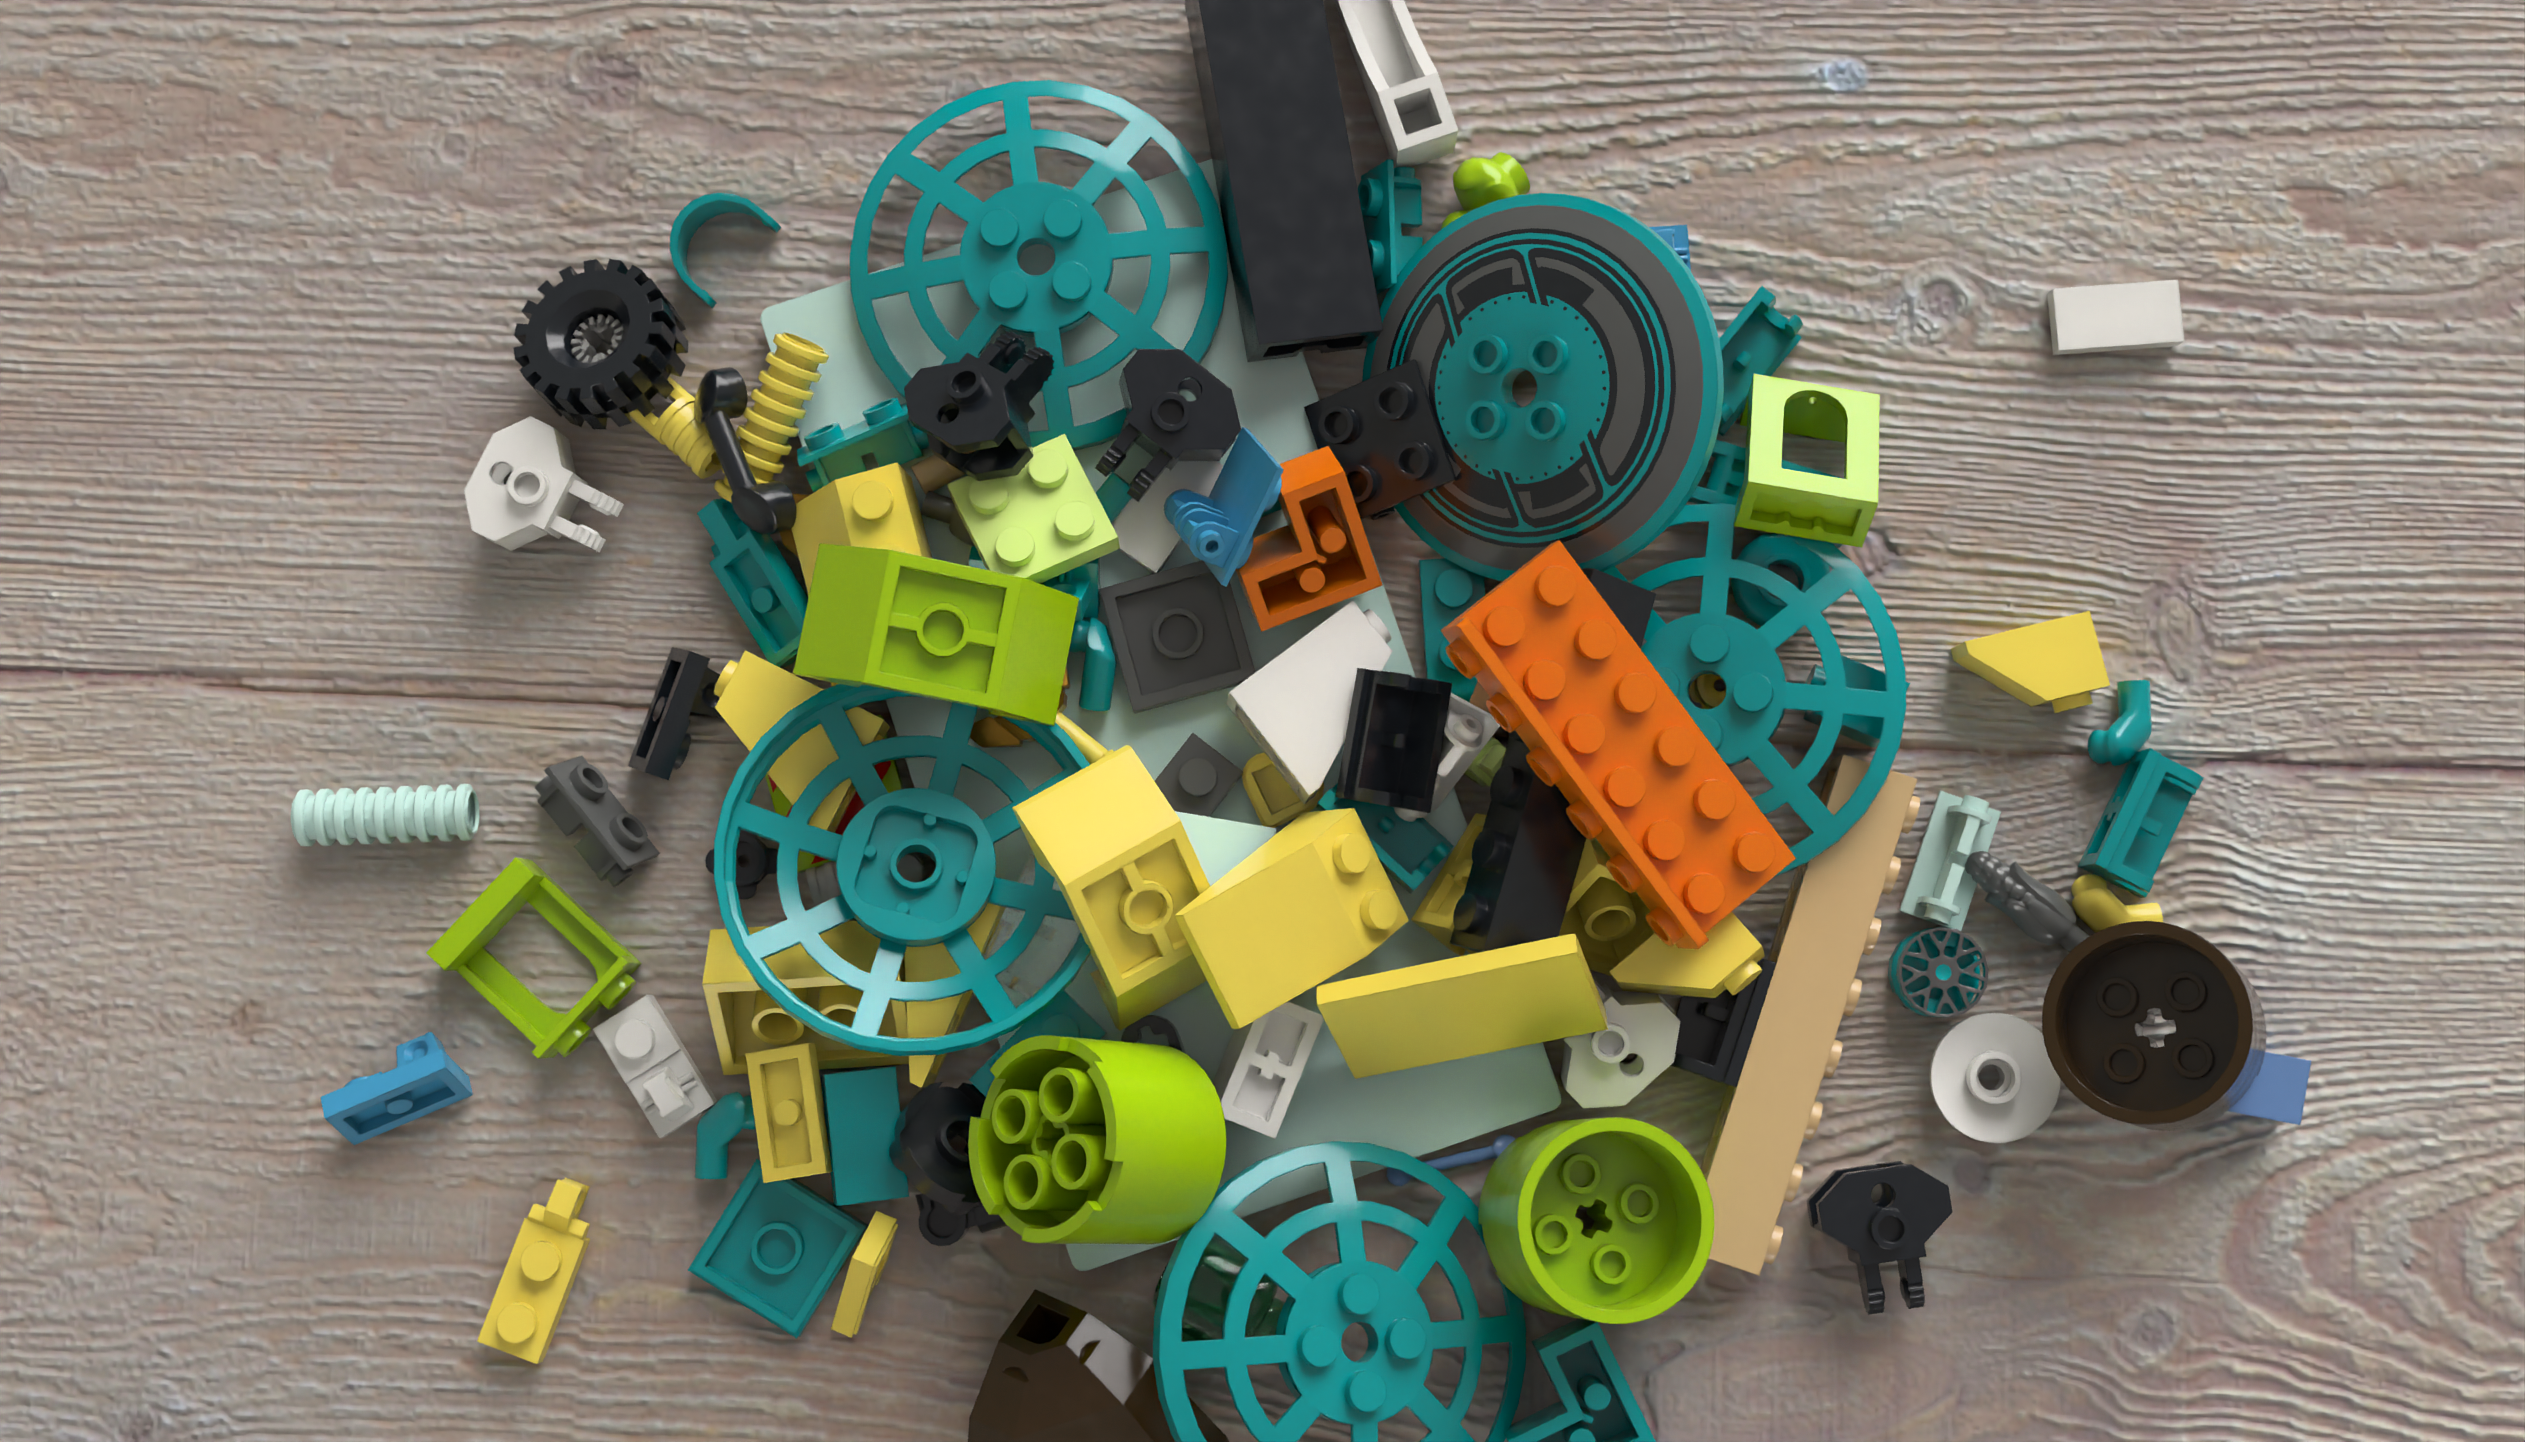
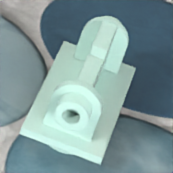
M1940 790L1899 911L1946 928L1961 931L1977 885L1972 879L1971 874H1968L1965 870L1967 858L1973 852H1988L2001 812L1989 808V802L1969 795H1964V798Z

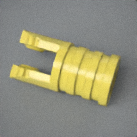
M669 376L667 380L674 390L668 398L673 403L663 412L660 418L656 417L652 412L644 417L638 409L630 412V417L659 443L666 445L671 452L679 456L688 467H692V472L700 479L708 478L720 470L722 466L704 423L700 424L696 421L694 412L695 398Z

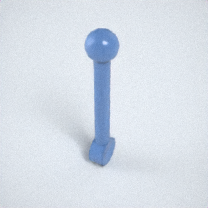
M1501 1135L1494 1140L1491 1146L1422 1162L1441 1171L1493 1158L1497 1159L1515 1138L1510 1135ZM1390 1167L1387 1169V1178L1395 1186H1404L1413 1177L1401 1170Z

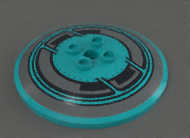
M1537 193L1517 195L1491 202L1452 221L1433 235L1397 276V284L1390 287L1379 309L1383 331L1375 341L1367 345L1362 382L1413 359L1416 360L1456 477L1455 481L1394 506L1405 523L1422 541L1441 556L1466 570L1484 577L1504 581L1547 546L1558 540L1561 541L1580 568H1595L1604 572L1644 549L1671 524L1697 488L1715 446L1722 414L1724 378L1720 340L1704 293L1690 269L1663 238L1633 216L1595 200L1567 194ZM1528 370L1535 377L1537 391L1531 403L1521 407L1513 398L1512 385L1518 374Z

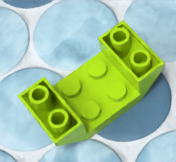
M820 543L793 674L858 688L861 684L964 704L988 709L989 714L1053 727L1055 725L1079 598L1018 576L894 550Z

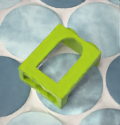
M1753 374L1740 417V425L1747 426L1744 481L1735 506L1734 526L1862 548L1878 506L1880 394ZM1783 433L1845 443L1844 479L1783 469Z
M518 857L513 859L426 952L444 971H457L536 1046L532 1053L538 1059L554 1058L558 1053L563 1057H567L577 1049L592 1031L586 1024L589 1019L603 1005L607 1009H612L631 991L636 981L630 975L642 964L532 860ZM527 902L582 952L596 970L598 981L567 1014L556 1012L547 1007L484 948Z

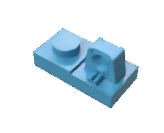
M432 1032L425 1033V1035L396 1046L397 1068L385 1073L379 1072L371 1076L356 1078L348 1082L343 1088L322 1096L321 1103L324 1118L347 1140L356 1145L472 1096L473 1092L469 1076L445 1052L442 1042Z

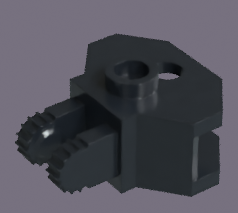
M1006 331L1005 334L1001 333L998 338H995L996 341L993 344L991 343L979 358L966 353L959 362L921 368L904 387L909 420L915 428L927 433L929 448L933 454L977 481L1018 475L1034 456L1028 422L1033 418L1035 412L1029 403L1041 390L1043 383L1048 381L1049 376L1052 375L1051 372L1054 369L1053 363L1055 361L1052 359L1053 355L1040 347L1034 346L1033 349H1028L1026 353L1025 347L1027 345L1024 344L1025 340L1013 332L1009 333ZM974 451V452L969 453V454H964V453H962V452Z
M1138 349L1123 368L1119 380L1127 414L1121 428V434L1099 460L1095 469L1105 477L1111 472H1115L1127 457L1126 453L1136 443L1153 457L1146 468H1142L1130 483V489L1127 492L1128 495L1139 502L1166 468L1171 471L1178 461H1220L1241 431L1232 389L1181 349ZM1189 391L1195 396L1196 400L1187 401L1179 392Z
M1901 1161L1834 1170L1807 1199L1810 1226L1847 1247L1849 1261L1857 1264L1866 1313L1870 1315L1884 1312L1885 1292L1881 1282L1879 1263L1897 1261L1900 1291L1908 1309L1923 1307L1925 1295L1919 1258L1927 1257L1924 1243L1953 1212L1948 1185L1914 1165L1904 1164ZM1877 1184H1880L1882 1195L1878 1201L1873 1202L1871 1198L1872 1189Z

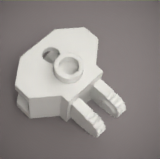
M531 416L493 433L464 489L472 531L510 551L549 534L557 539H560L561 535L600 553L606 539L600 537L597 531L583 524L576 525L570 522L569 519L579 500L588 503L592 509L606 516L613 515L618 517L624 504L588 486L587 482L577 476L569 439L554 427Z
M1594 979L1606 1010L1608 1030L1563 1038L1565 1047L1560 1076L1566 1091L1583 1109L1625 1106L1674 1062L1681 1021L1674 1014L1673 1008L1660 994L1629 991L1614 992L1606 983L1600 986ZM1629 1053L1636 1054L1631 1061L1621 1062Z

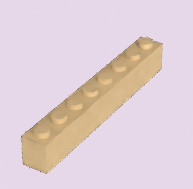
M1844 754L1831 759L1819 799L1833 815L1850 799L1867 773L1871 763ZM1890 770L1886 783L1866 814L1839 842L1807 864L1796 868L1767 960L1775 962L1776 966L1737 1087L1726 1086L1700 1167L1708 1184L1714 1208V1237L1708 1259L1760 1276L1763 1263L1771 1265L1778 1254L1783 1237V1227L1777 1226L1776 1222L1783 1200L1792 1202L1801 1182L1803 1165L1797 1164L1796 1160L1803 1138L1812 1140L1822 1115L1823 1104L1815 1101L1822 1078L1830 1079L1839 1063L1842 1042L1835 1040L1840 1021L1842 1015L1850 1017L1858 1003L1862 981L1854 977L1861 955L1869 956L1872 953L1880 934L1882 921L1874 917L1881 893L1887 895L1891 893L1900 871L1901 859L1893 856L1900 833L1908 834L1911 831L1919 811L1920 798L1913 796L1918 780L1916 778ZM1810 828L1807 837L1813 833Z

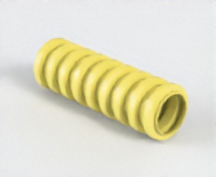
M785 332L783 334H775L773 342L777 345L775 353H767L765 360L770 366L768 371H760L758 379L762 382V386L760 389H753L750 397L755 403L753 407H746L743 416L748 419L746 425L738 426L736 434L740 437L739 443L757 484L775 481L772 479L774 473L780 474L783 471L784 464L780 461L781 456L790 454L792 447L787 443L789 437H796L799 432V428L794 424L797 419L805 417L807 411L802 405L804 400L810 401L814 395V392L810 389L811 383L819 382L822 374L817 371L819 363L825 364L829 358V355L824 352L825 350L822 347ZM725 475L724 480L718 479L715 482L714 489L718 492L719 496L732 503L731 496L733 492Z

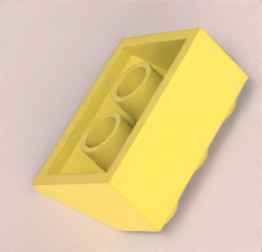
M898 462L836 479L796 503V519L791 529L808 596L820 543L888 549L932 558L912 477ZM831 682V686H835L838 684Z
M847 921L819 935L842 959L858 969L870 973L881 941L880 938L866 931L857 921ZM770 926L747 928L751 935ZM710 930L702 986L723 1075L748 1074L746 1053L804 1043H815L819 1069L909 1064V1056H896L851 1047L820 1035L788 1015L757 985L737 956L727 930ZM801 944L764 959L774 975L801 1001L834 1021L852 1026L863 992L849 987L828 974L807 954ZM904 958L897 976V981L905 982ZM889 1001L878 1033L879 1035L908 1038L906 1002Z

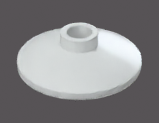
M2003 1013L1978 1014L1954 1025L1938 1043L1931 1060L1929 1073L1930 1088L1934 1102L1945 1120L1960 1133L1987 1143L2012 1142L2036 1131L2052 1113L2059 1096L2061 1082L2048 1057L2043 1034L2027 1021ZM1986 1065L1994 1066L1999 1073L1998 1084L1989 1090L1985 1089L1979 1081V1073Z

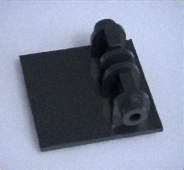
M1415 359L1304 407L1317 448L1321 449L1329 446L1345 471L1360 519L1368 516L1372 520L1387 517L1395 513V505L1456 480Z

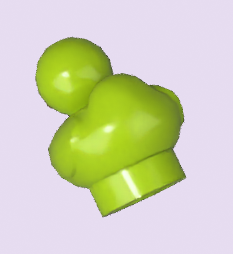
M1503 152L1497 153L1491 159L1472 157L1462 162L1453 173V187L1464 210H1457L1449 214L1442 222L1441 229L1476 208L1497 200L1517 195H1526L1530 190V183L1522 166L1513 157Z

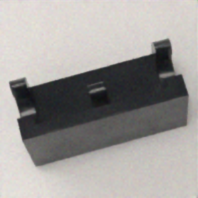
M1357 668L1335 797L1430 813L1452 683L1415 678L1412 675Z
M1766 959L1758 961L1757 964L1761 967L1762 972L1748 986L1735 995H1732L1725 989L1716 998L1682 996L1676 1012V1016L1681 1022L1675 1058L1670 1066L1728 1086L1737 1087L1776 963Z

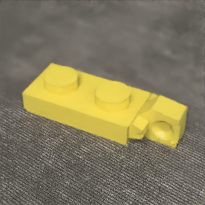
M568 1178L558 1179L546 1207L533 1204L528 1217L524 1218L477 1342L535 1364L543 1362L590 1241V1238L586 1237L590 1224L578 1219L590 1186Z

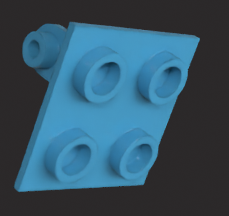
M1242 427L1209 497L1188 489H1180L1171 493L1164 504V514L1167 520L1174 525L1176 532L1189 546L1190 551L1195 557L1203 560L1220 584L1226 587L1235 569L1243 567L1250 556L1253 547L1252 534L1263 511H1269L1277 501L1282 486L1281 475L1284 470L1256 437L1244 427Z

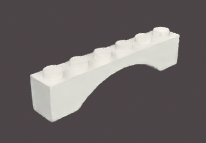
M1334 0L1390 159H1393L1394 168L1412 167L1454 153L1459 130L1438 72L1417 33L1405 1Z

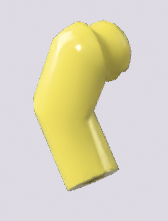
M2086 874L2077 878L2072 884L2071 893L2074 897L2072 907L2076 915L2094 933L2111 926L2134 921L2163 922L2161 908L2158 903L2124 905L2107 889V883L2101 876Z

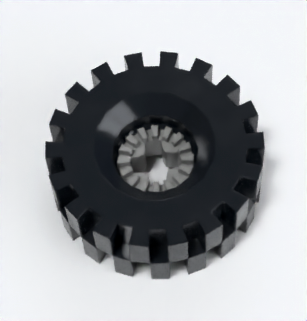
M594 259L584 261L583 273L577 274L572 266L559 271L563 281L553 287L546 280L537 289L542 294L543 299L538 304L528 300L522 309L523 314L529 319V323H516L514 336L522 345L513 347L515 360L523 367L519 369L520 372L560 417L563 415L571 424L582 427L584 421H586L592 429H606L607 418H611L618 427L632 423L629 413L636 409L645 417L655 410V407L649 400L657 393L667 399L674 390L667 380L670 374L681 377L686 366L677 355L688 353V340L681 332L686 330L683 320L653 280L649 279L643 270L634 265L628 269L621 260L609 259L605 270L599 261ZM602 342L612 345L614 351L610 349L607 351L609 353L608 356L596 351V348Z

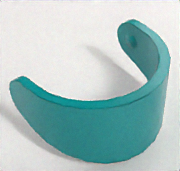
M713 193L703 195L691 201L678 214L670 233V253L674 267L692 292L712 309L717 302L709 296L708 292L702 290L693 282L687 265L688 248L698 228L715 216L725 213H743L755 217L776 233L781 229V226L759 206L735 194Z

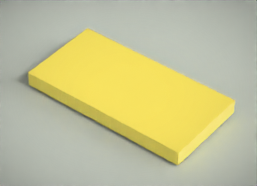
M1568 934L1316 986L1317 1006L1355 1079L1608 1030L1606 1010L1576 934Z

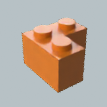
M1329 446L1279 464L1284 470L1281 475L1282 486L1278 499L1287 525L1253 538V547L1247 562L1240 569H1235L1247 603L1261 632L1383 585L1345 471Z

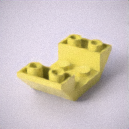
M1125 745L1012 807L1038 864L1056 878L1080 932L1091 950L1090 953L1098 969L1090 974L1115 1027L1119 1031L1207 981L1174 915L1207 890L1210 885L1181 820L1132 747Z

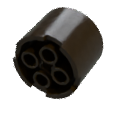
M2134 921L2111 926L2096 932L2078 944L2057 967L2050 980L2043 1003L2042 1032L2044 1044L2052 1066L2061 1081L2080 1101L2093 1110L2134 1126L2159 1131H2178L2202 1126L2224 1115L2227 1110L2243 1097L2256 1075L2258 1076L2263 1064L2267 1040L2266 1022L2255 989L2240 969L2212 943L2200 935L2176 925L2154 921ZM2161 1013L2164 1020L2176 1025V1032L2165 1035L2164 1046L2158 1048L2156 1041L2143 1035L2144 1027L2154 1025L2155 1014Z

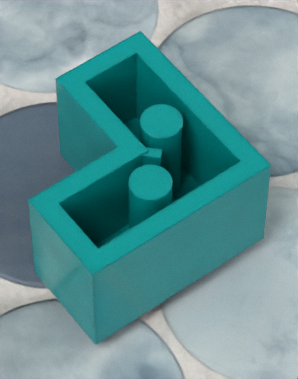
M1576 1319L1531 1341L1560 1401L1512 1424L1509 1430L1504 1433L1508 1442H1656L1598 1322Z

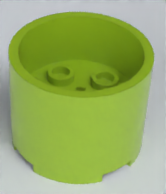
M1041 1035L1022 1040L1013 1045L991 1067L990 1071L995 1078L987 1093L981 1117H971L968 1139L970 1169L977 1194L989 1215H999L1013 1231L1022 1236V1241L1061 1244H1159L1171 1241L1184 1234L1206 1212L1216 1194L1223 1173L1226 1156V1126L1221 1102L1214 1085L1202 1067L1189 1055L1173 1047L1157 1044Z
M1621 1117L1556 1121L1538 1127L1523 1136H1519L1502 1151L1493 1163L1482 1188L1478 1211L1479 1224H1482L1486 1249L1497 1270L1495 1274L1513 1294L1527 1304L1548 1313L1608 1324H1628L1650 1319L1663 1313L1680 1301L1694 1286L1706 1266L1713 1243L1715 1227L1714 1208L1710 1190L1704 1174L1691 1154L1676 1139L1663 1130L1642 1121ZM1578 1207H1588L1587 1215L1595 1220L1591 1230L1582 1229L1583 1222L1575 1217Z

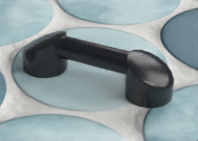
M727 367L710 370L704 375L696 393L694 403L695 418L698 423H704L733 492L731 499L735 513L745 525L760 534L770 535L788 531L793 527L796 519V504L792 492L781 481L763 484L756 483L730 422V419L742 416L747 407L748 396L745 382L740 373L734 368Z

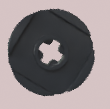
M943 1082L933 1083L921 1089L900 1113L895 1125V1140L889 1147V1156L895 1167L903 1171L920 1192L933 1201L942 1204L950 1213L963 1215L969 1213L974 1207L983 1206L971 1174L968 1139L971 1117H981L986 1097L973 1084L963 1082L958 1088L948 1086L940 1087ZM957 1135L963 1137L967 1142L964 1151L968 1156L956 1152L950 1146L947 1138L952 1140Z

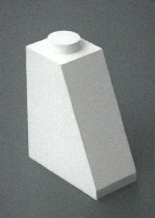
M1353 600L1231 690L1226 702L1304 804L1315 797L1345 741L1357 668L1382 671L1392 653L1391 648L1387 644L1392 638L1385 624L1371 609L1362 612Z

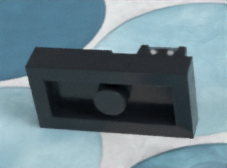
M671 648L630 758L629 767L669 780L672 770H677L682 766L690 748L691 735L686 733L691 721L688 719L690 712L722 717L715 709L720 697L714 694L720 674L707 667L710 658L692 651Z

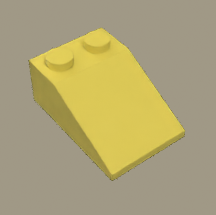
M1355 808L1303 812L1174 915L1232 1029H1241L1365 958L1409 921Z

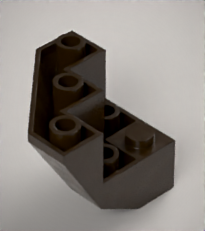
M1036 1289L999 1339L969 1417L968 1442H1175L1158 1397L1153 1358L1088 1312ZM1188 1396L1198 1427L1206 1441L1229 1442L1228 1437Z

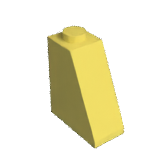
M745 650L739 663L730 660L720 674L714 689V694L720 697L715 709L751 752L759 739L787 712L824 689ZM858 706L845 711L862 746L882 740L890 728L885 720ZM819 724L794 742L775 761L767 774L790 803L794 805L807 785L829 764L839 758L822 725ZM850 778L839 784L823 800L811 817L808 825L835 833L856 792Z

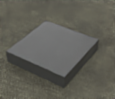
M1203 560L1099 589L1134 714L1237 686L1256 673L1230 581L1227 587L1221 585Z

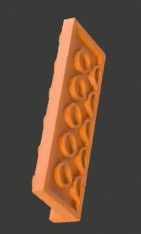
M1560 540L1551 543L1440 630L1450 643L1445 647V650L1451 662L1466 678L1471 679L1475 676L1490 696L1486 701L1490 714L1504 730L1512 733L1514 730L1517 732L1530 750L1526 755V759L1534 773L1546 785L1553 786L1556 784L1571 804L1566 808V813L1573 825L1587 839L1592 840L1596 838L1610 857L1606 862L1610 874L1627 892L1633 893L1636 891L1650 910L1646 915L1649 926L1668 946L1675 944L1678 948H1701L1709 941L1705 934L1796 859Z

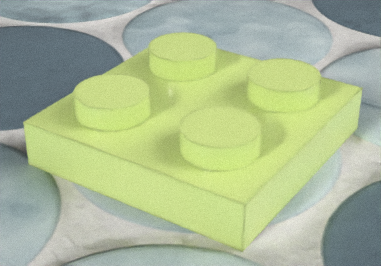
M1065 434L1033 447L1034 456L1018 475L977 481L968 475L947 484L950 497L987 570L1022 577L1040 584L1120 549L1118 535Z

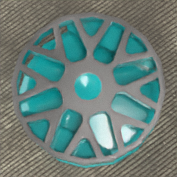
M1935 927L1912 932L1897 944L1889 958L1888 979L1892 992L1904 1004L1903 1007L1921 1016L1949 1018L1964 1014L1979 1002L1987 988L1989 968L1984 952L1972 937L1958 929ZM1980 964L1983 967V976L1980 975ZM1979 980L1982 981L1980 990L1978 989ZM1977 993L1975 999L1970 1003L1974 994Z

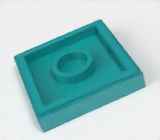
M757 1158L688 1268V1271L797 1339L803 1333L869 1225L794 1178L763 1183L760 1158Z

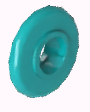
M1777 533L1759 536L1747 544L1736 559L1766 569L1770 565H1786L1796 574L1798 589L1802 593L1830 572L1829 565L1818 555L1790 538ZM1731 579L1735 602L1748 619L1761 627L1787 606L1782 600L1774 598L1761 587L1738 579Z

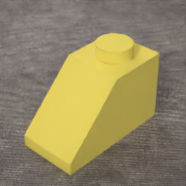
M2090 611L1965 641L1951 648L1954 662L2030 707L2051 702L2054 714L2091 705L2093 702L2090 692L2110 686Z
M1731 912L1705 933L1709 941L1701 948H1678L1675 944L1668 946L1654 933L1609 973L1623 991L1716 998L1725 989L1732 995H1735L1748 986L1762 972L1757 962L1765 955L1762 945L1734 913Z

